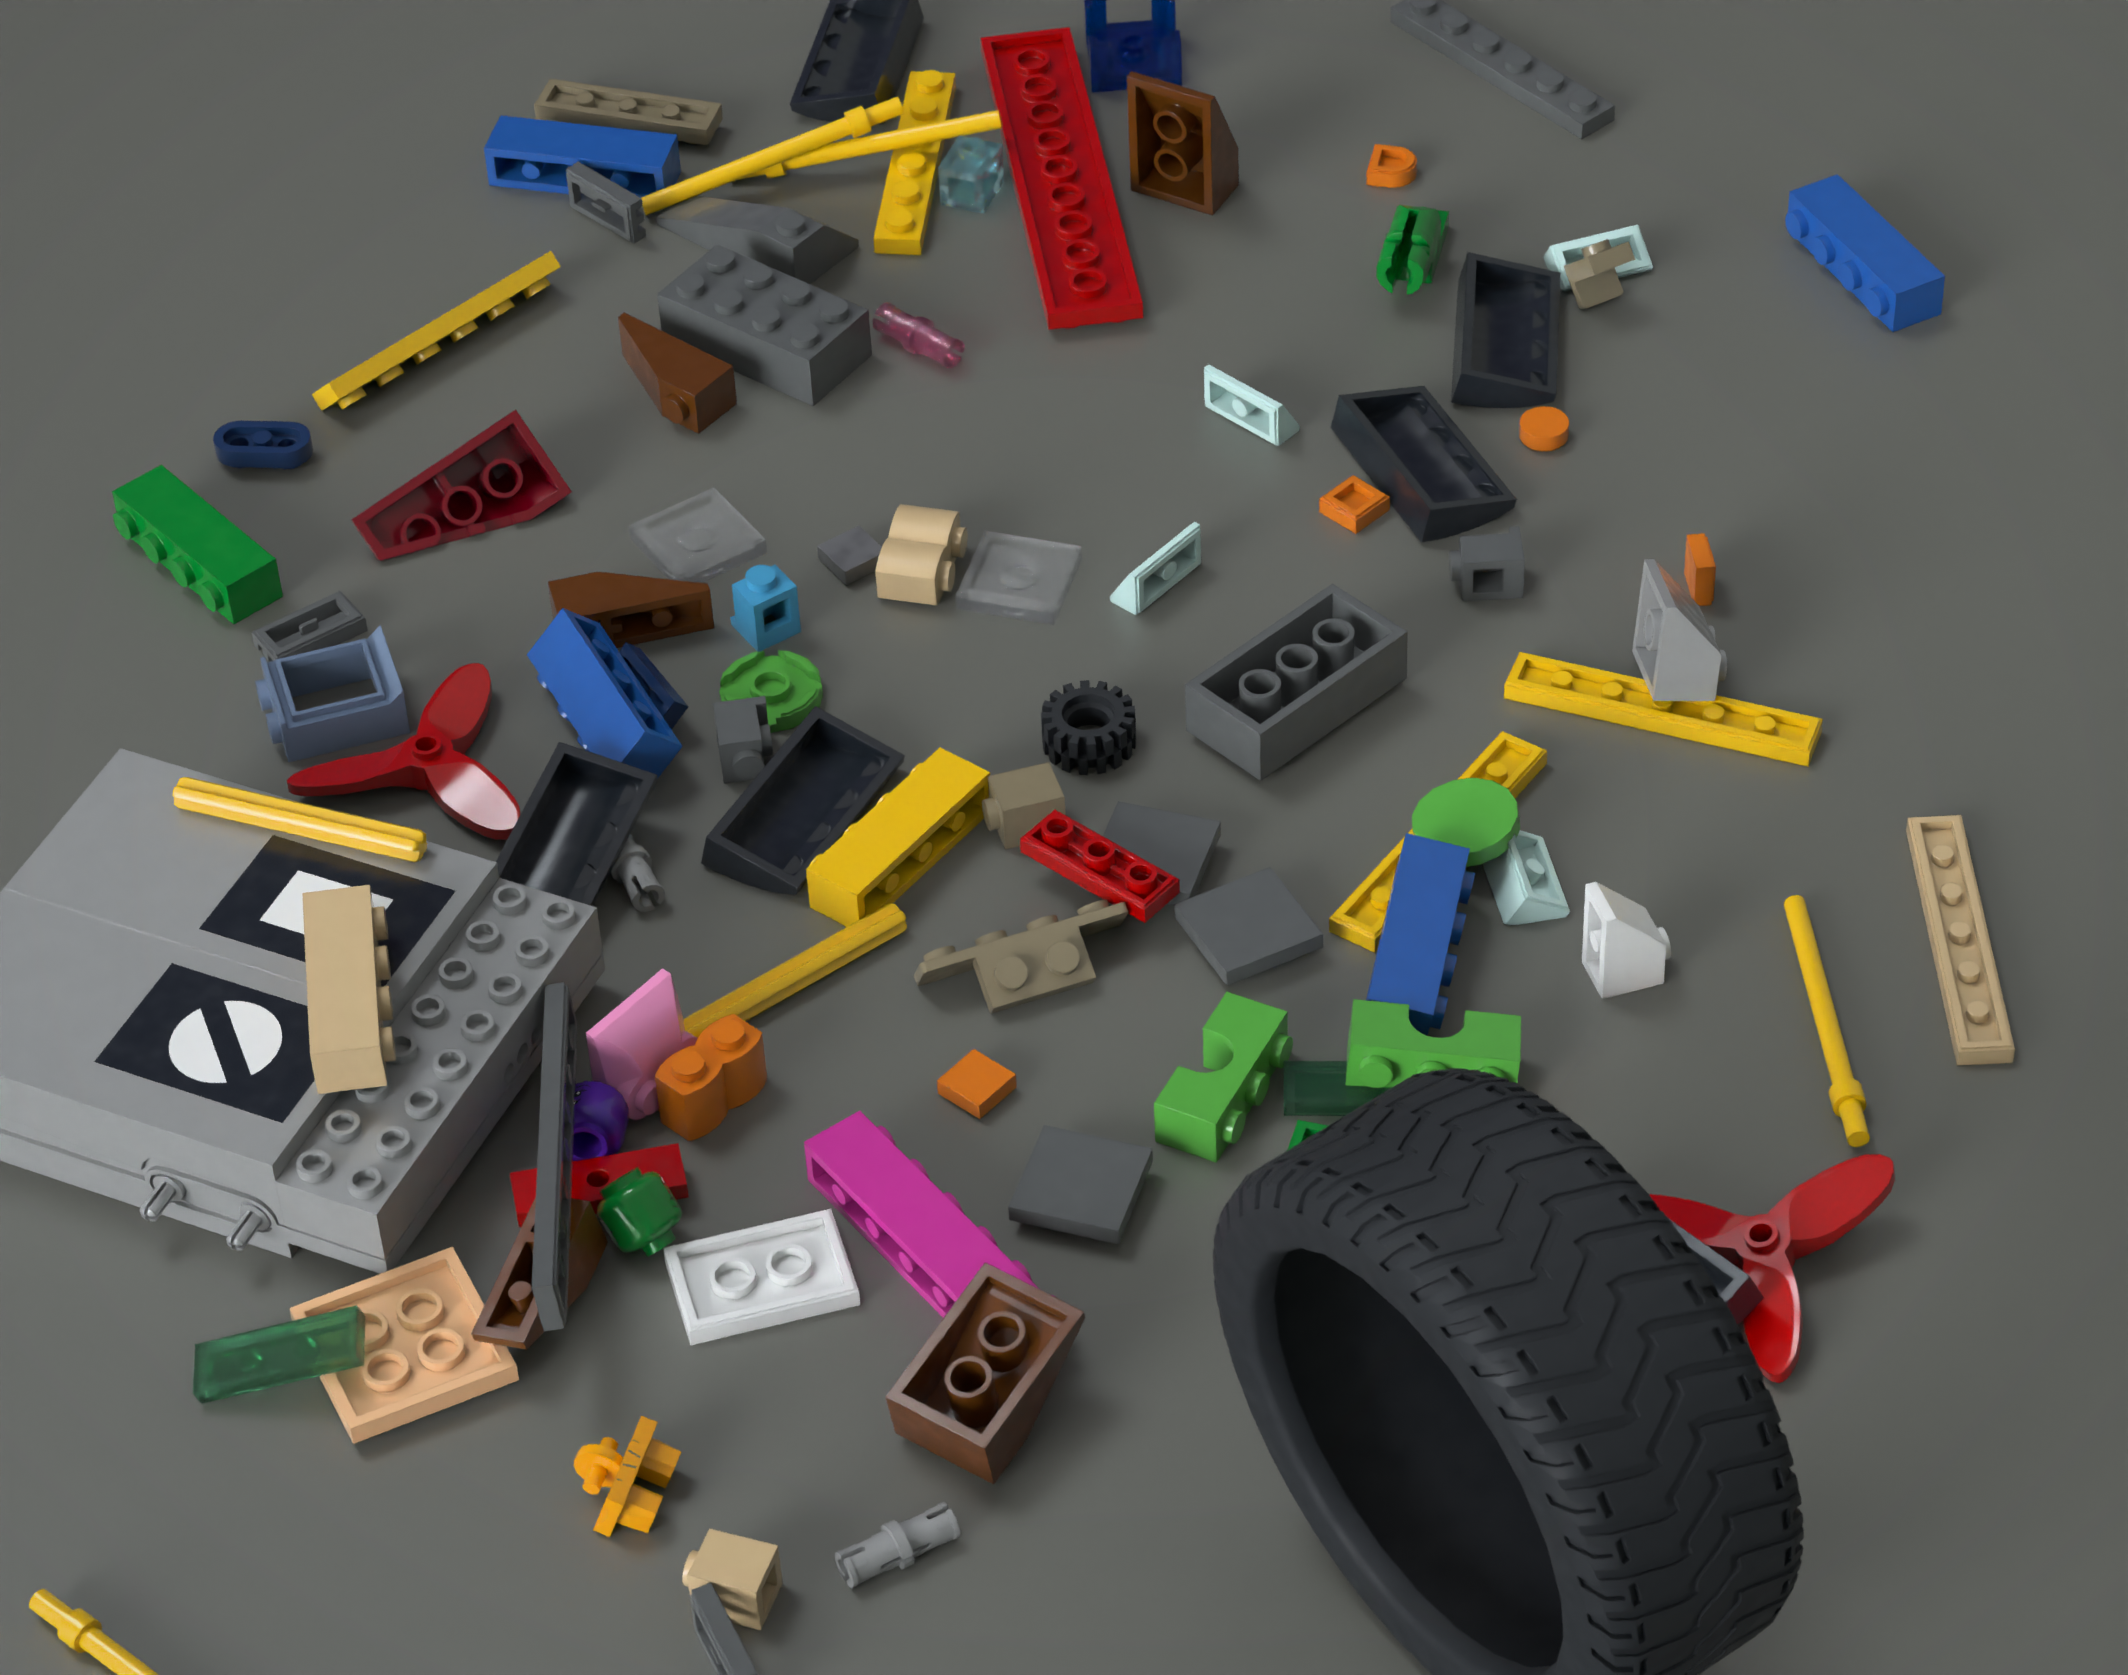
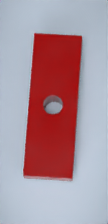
M1055 809L1020 838L1021 853L1098 897L1108 900L1112 905L1125 902L1128 914L1144 923L1180 893V880Z
M679 1143L573 1161L571 1198L590 1201L595 1214H597V1206L603 1200L599 1191L636 1167L640 1169L642 1174L646 1172L658 1173L676 1200L689 1198ZM537 1168L509 1173L519 1228L522 1227L536 1197Z

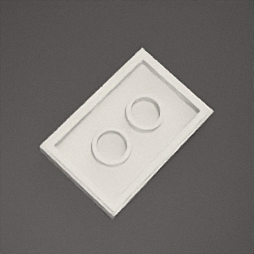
M831 1209L663 1248L665 1263L690 1346L860 1305L859 1290Z

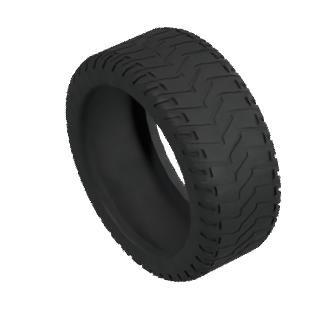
M1463 1068L1435 1070L1412 1075L1245 1176L1220 1213L1219 1222L1215 1229V1248L1213 1249L1216 1300L1223 1333L1235 1372L1267 1449L1311 1528L1364 1602L1395 1638L1432 1675H1699L1750 1641L1774 1622L1795 1587L1794 1584L1798 1578L1797 1572L1802 1563L1800 1557L1803 1555V1546L1800 1542L1804 1538V1529L1802 1527L1803 1513L1797 1508L1801 1505L1797 1475L1790 1469L1794 1462L1786 1434L1781 1432L1779 1426L1781 1419L1769 1389H1766L1764 1385L1763 1374L1748 1343H1745L1741 1329L1724 1299L1719 1296L1713 1281L1698 1258L1691 1252L1681 1234L1664 1212L1660 1211L1646 1190L1630 1173H1627L1612 1154L1597 1140H1594L1579 1124L1575 1123L1563 1112H1559L1555 1106L1543 1100L1537 1094L1525 1090L1522 1086L1515 1082H1510L1508 1079L1496 1077L1494 1074L1481 1072L1480 1070Z

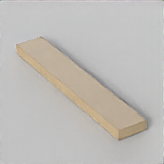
M1962 816L1907 818V838L1957 1066L2013 1063L2015 1047Z

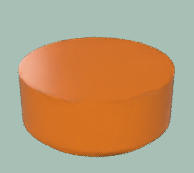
M1548 406L1531 408L1524 412L1520 418L1519 438L1525 446L1536 451L1547 452L1556 450L1568 441L1569 419L1564 412L1557 408Z

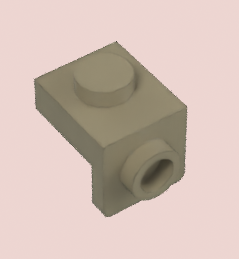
M1606 239L1582 248L1581 251L1584 258L1564 266L1578 307L1584 310L1623 294L1615 267L1633 261L1635 257L1629 241L1611 248L1609 240Z

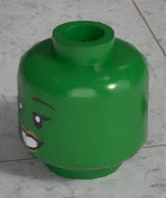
M636 1167L599 1191L603 1200L597 1206V1216L621 1252L630 1253L642 1248L648 1257L676 1239L671 1229L679 1223L683 1211L658 1173L646 1172L642 1174L640 1169Z

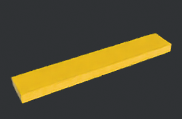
M1519 652L1504 684V699L1807 767L1810 764L1822 733L1823 719L1718 695H1716L1715 701H1653L1644 679Z
M1502 731L1457 780L1466 778L1492 780L1506 787L1513 797L1516 798L1547 764V750ZM1413 828L1408 832L1409 834H1413ZM1405 837L1329 918V932L1374 953L1377 951L1395 871Z

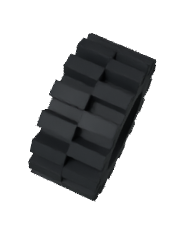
M1089 680L1080 681L1081 688L1075 689L1072 683L1063 685V694L1057 690L1053 691L1050 694V701H1044L1041 712L1043 751L1045 755L1049 754V761L1053 765H1057L1062 761V770L1069 773L1076 766L1079 769V775H1088V768H1096L1098 775L1106 773L1107 764H1110L1115 770L1122 766V758L1125 760L1130 759L1132 749L1136 748L1135 706H1132V699L1128 694L1123 696L1122 689L1116 685L1108 691L1107 682L1098 681L1096 688L1090 687ZM1084 725L1101 726V728L1094 730L1077 729V727Z

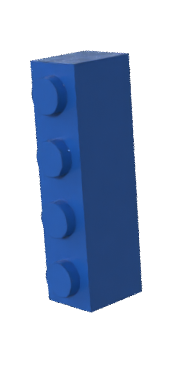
M500 115L484 147L489 186L569 194L566 169L576 162H580L641 198L676 184L681 174L677 134Z
M1838 174L1789 191L1788 213L1785 216V224L1791 237L1798 240L1815 257L1819 264L1824 265L1841 282L1846 290L1851 291L1868 308L1869 312L1874 317L1880 319L1892 332L1941 315L1945 275Z
M562 608L527 654L539 673L537 680L553 694L559 703L557 706L558 712L567 721L572 723L579 734L577 741L586 751L657 774V778H659L683 747L601 624Z
M1406 833L1395 871L1366 1000L1409 1004V1021L1411 1025L1420 1033L1428 1035L1430 1027L1440 1030L1448 997L1438 995L1440 985L1449 987L1452 980L1457 955L1447 953L1449 944L1459 945L1466 914L1457 912L1458 902L1468 904L1475 873L1465 870L1469 848Z

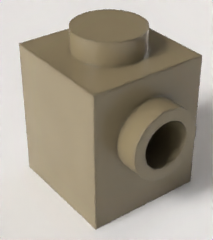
M1049 762L988 776L989 798L982 800L983 816L989 831L997 829L1005 850L1020 846V838L1054 809L1065 815V797Z

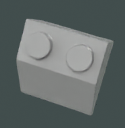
M1644 559L1632 652L1653 701H1715L1718 681H1724L1726 677L1727 658L1725 651L1718 648L1714 627L1707 624L1699 605L1655 559Z

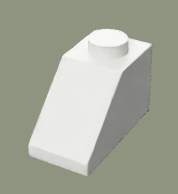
M1598 882L1585 884L1582 964L1601 998L1606 999L1664 984L1665 960L1671 958L1670 941L1664 928H1657L1645 907Z

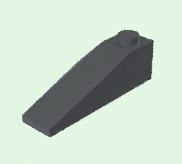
M695 196L672 205L656 217L657 225L709 251L718 244L808 284H811L859 247L858 239L786 207Z

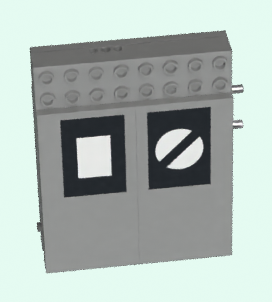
M120 748L0 892V1161L140 1207L141 1216L147 1221L150 1220V1222H155L160 1215H164L227 1237V1244L233 1250L242 1251L247 1244L292 1258L299 1247L379 1274L394 1269L542 1060L545 985L565 982V985L569 988L574 1012H576L605 971L597 907L499 878L497 862L426 841L428 843L427 850L424 852L421 861L410 862L179 809L174 805V796L172 794L174 787L177 786L179 779L182 777L195 778L278 798L283 797ZM370 885L374 907L384 906L386 912L388 940L378 941V946H387L391 979L381 980V987H390L393 1020L383 1021V1027L392 1026L396 1061L386 1062L387 1086L318 1094L310 1057L302 893Z

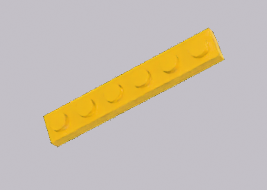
M935 70L910 71L902 106L904 114L900 115L897 130L950 120L956 91L955 73L938 72ZM945 140L893 150L873 237L874 253L921 255Z
M549 251L332 380L311 395L321 411L336 402L342 410L367 395L362 388L366 384L375 380L379 387L385 385L404 373L400 366L401 363L412 357L417 365L441 351L437 344L438 341L449 335L455 343L478 329L474 322L478 317L486 313L491 321L515 306L510 298L518 293L523 292L526 299L550 286L551 283L547 276L561 267L552 251Z

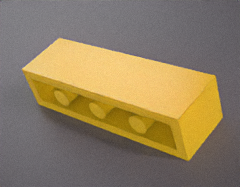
M939 747L923 763L917 764L909 776L890 793L884 794L876 806L857 823L851 824L845 830L843 836L823 854L817 855L806 869L810 908L848 927L883 906L894 903L984 819L982 800L989 798L988 776H990V772Z

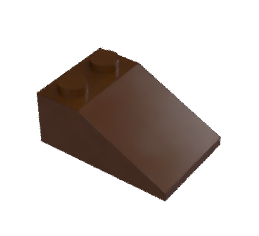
M1131 71L1127 75L1131 191L1213 216L1239 186L1238 146L1216 97Z
M985 1262L885 1396L895 1433L994 1485L1027 1440L1085 1320L1084 1311Z

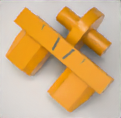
M641 1415L623 1457L617 1452L618 1442L610 1437L602 1438L600 1444H588L578 1450L574 1459V1468L584 1479L583 1490L589 1494H598L601 1487H611L593 1531L610 1537L617 1522L626 1527L648 1533L663 1496L633 1484L634 1479L637 1476L666 1489L681 1454V1451L652 1438L658 1422Z

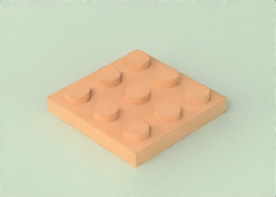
M453 1247L289 1308L292 1323L353 1444L519 1380L517 1365L507 1346L474 1341L471 1335L483 1310L484 1303Z

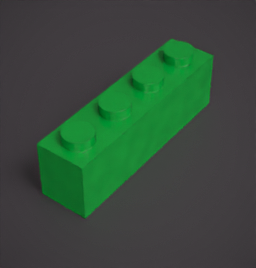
M159 465L112 491L116 513L113 514V521L119 533L125 539H132L141 546L152 562L156 564L160 562L172 572L175 580L182 587L188 586L197 593L210 611H218L234 625L283 597L276 558L163 465Z

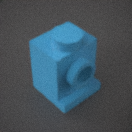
M776 565L753 566L747 570L745 579L732 584L735 615L730 617L731 625L757 652L801 632L797 586ZM771 614L776 619L764 625V617Z

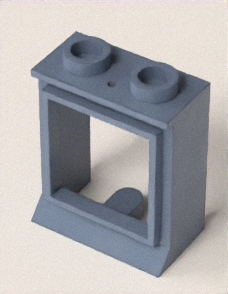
M381 625L367 639L276 659L271 662H267L265 657L260 658L264 679L255 681L262 711L272 709V713L265 714L272 744L282 742L288 762L410 733L403 688ZM371 678L377 692L297 712L292 697Z

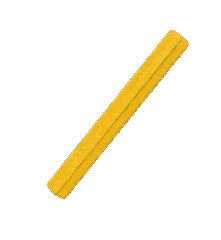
M190 777L180 778L177 786L173 789L174 805L183 810L410 862L421 861L424 852L427 850L426 833L415 828Z
M894 903L883 906L683 1019L685 1031L698 1038L710 1024L732 1014L737 1015L744 1021H748L903 933L907 929L904 912Z

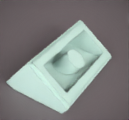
M1629 226L1551 245L1543 257L1545 264L1549 270L1560 272V287L1563 292L1572 290L1564 266L1583 259L1582 248L1608 239L1611 248L1629 241L1635 260L1615 267L1618 278L1650 271L1653 269V265L1639 226Z
M1209 364L1204 367L1205 407L1276 446H1280L1300 430L1298 422L1281 403Z
M1196 522L1190 524L1133 570L1112 593L1110 601L1137 615L1200 565V524Z
M1520 830L1517 838L1514 835L1508 842L1509 848L1502 855L1483 863L1503 923L1506 925H1521L1565 918L1570 910L1543 837Z

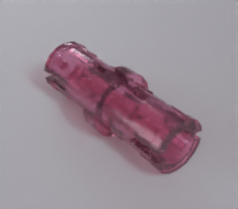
M889 302L883 303L876 310L875 314L887 321L884 323L877 318H873V328L901 342L906 351L917 355L922 353L948 369L955 367L960 362L962 357L950 350L953 348L959 352H964L963 341L936 329L934 323L923 316L914 317Z

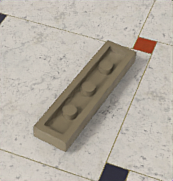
M551 78L534 104L535 116L539 120L677 134L678 141L688 144L708 145L723 119L721 103Z

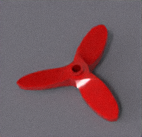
M471 663L459 667L437 688L425 706L416 735L384 751L342 758L301 770L287 779L289 793L299 796H327L388 786H404L428 790L440 808L462 825L483 836L507 840L521 815L516 799L507 787L486 767L464 755L475 741L490 707L492 684L488 670L480 663Z
M1865 1154L1851 1158L1822 1171L1796 1186L1767 1214L1755 1216L1731 1213L1690 1199L1656 1194L1649 1195L1660 1211H1663L1670 1220L1751 1277L1764 1296V1299L1743 1320L1746 1337L1763 1376L1769 1381L1781 1383L1792 1374L1798 1363L1801 1350L1803 1319L1800 1295L1792 1271L1795 1260L1834 1243L1864 1221L1890 1194L1895 1182V1168L1890 1157L1880 1154Z

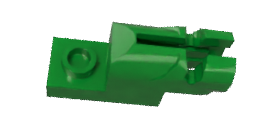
M1397 206L1376 266V277L1383 288L1393 293L1397 280L1408 281L1407 295L1417 291L1423 283L1432 284L1449 227V211L1428 207Z

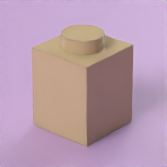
M709 1528L699 1551L692 1550L687 1557L683 1570V1585L689 1587V1594L691 1595L692 1589L712 1583L733 1624L761 1631L783 1584L778 1545Z

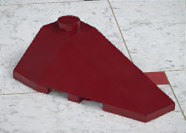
M515 409L352 518L351 522L377 560L383 561L529 521L572 491Z

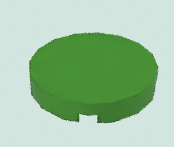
M778 650V656H765V651L752 652L734 661L723 672L720 680V702L765 696L768 724L771 733L790 730L800 725L815 706L820 707L823 697L818 668L808 658L791 651Z
M1479 778L1452 780L1433 788L1418 802L1412 814L1414 835L1469 848L1466 867L1481 865L1502 855L1509 848L1508 842L1514 835L1517 838L1521 829L1517 801L1506 787L1492 780Z

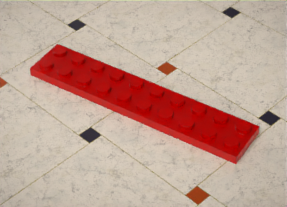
M1070 27L981 37V54L995 111L999 110L1002 128L1000 132L1048 330L1072 329L1078 326L1109 322L1120 323L1126 320L1143 318V301Z

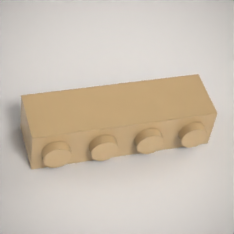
M370 885L302 893L309 1044L318 1094L387 1086L386 1062L396 1061V1051L392 1026L383 1027V1021L393 1020L390 987H381V980L391 979L387 946H378V941L388 940L385 907H374Z

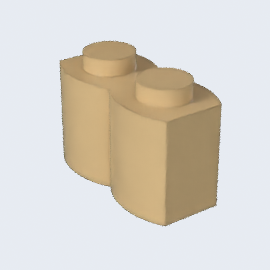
M904 504L898 506L891 523L889 536L881 548L875 574L878 598L938 605L943 592H950L952 590L955 580L956 557H964L968 540L967 528L960 527V514L958 511Z

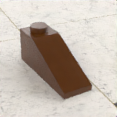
M625 312L618 317L622 355L662 416L699 434L737 404L734 368L732 365Z
M593 572L548 581L553 619L564 608L601 624L616 648L623 647L625 643L635 645L714 628L711 592L707 583L607 572Z
M536 1197L471 1333L474 1341L527 1350L545 1332L543 1331L532 1290ZM572 1198L567 1308L587 1289L608 1243L590 1201Z

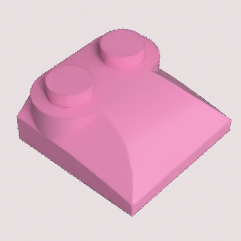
M661 969L586 1032L592 1081L610 1085L622 1094L628 1105L629 1118L632 1120L642 1119L659 1109L655 1082L658 1068L668 1057L681 1049L695 1045L697 1037L685 1031L683 1015L671 973Z

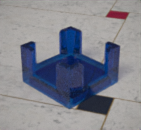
M1083 0L1085 43L1092 93L1127 90V75L1131 71L1182 86L1180 30H1176L1175 0H1151L1152 20L1107 23L1106 0Z

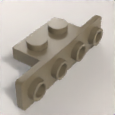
M1099 900L1077 910L1078 916L1059 921L1057 915H1049L1027 924V931L1007 936L1005 930H1000L979 937L975 940L976 946L956 952L954 946L935 949L923 956L924 962L919 964L914 974L917 986H922L975 970L990 1014L1091 984L1096 979V975L1082 937L1120 926L1129 913L1125 902L1110 906L1108 900Z

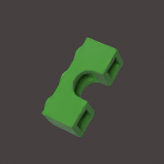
M1226 992L1203 1027L1204 1067L1215 1071L1197 1072L1178 1065L1154 1102L1155 1142L1217 1163L1229 1143L1235 1144L1239 1140L1245 1126L1246 1115L1252 1106H1259L1263 1102L1268 1091L1270 1077L1276 1068H1284L1290 1058L1293 1038L1288 1036V1011Z
M1353 999L1348 1035L1345 1086L1389 1090L1414 1074L1454 1068L1488 1072L1496 1077H1502L1517 1084L1521 1059V1016L1465 1010L1462 1030L1450 1037L1437 1038L1424 1035L1411 1025L1409 1021V1004Z

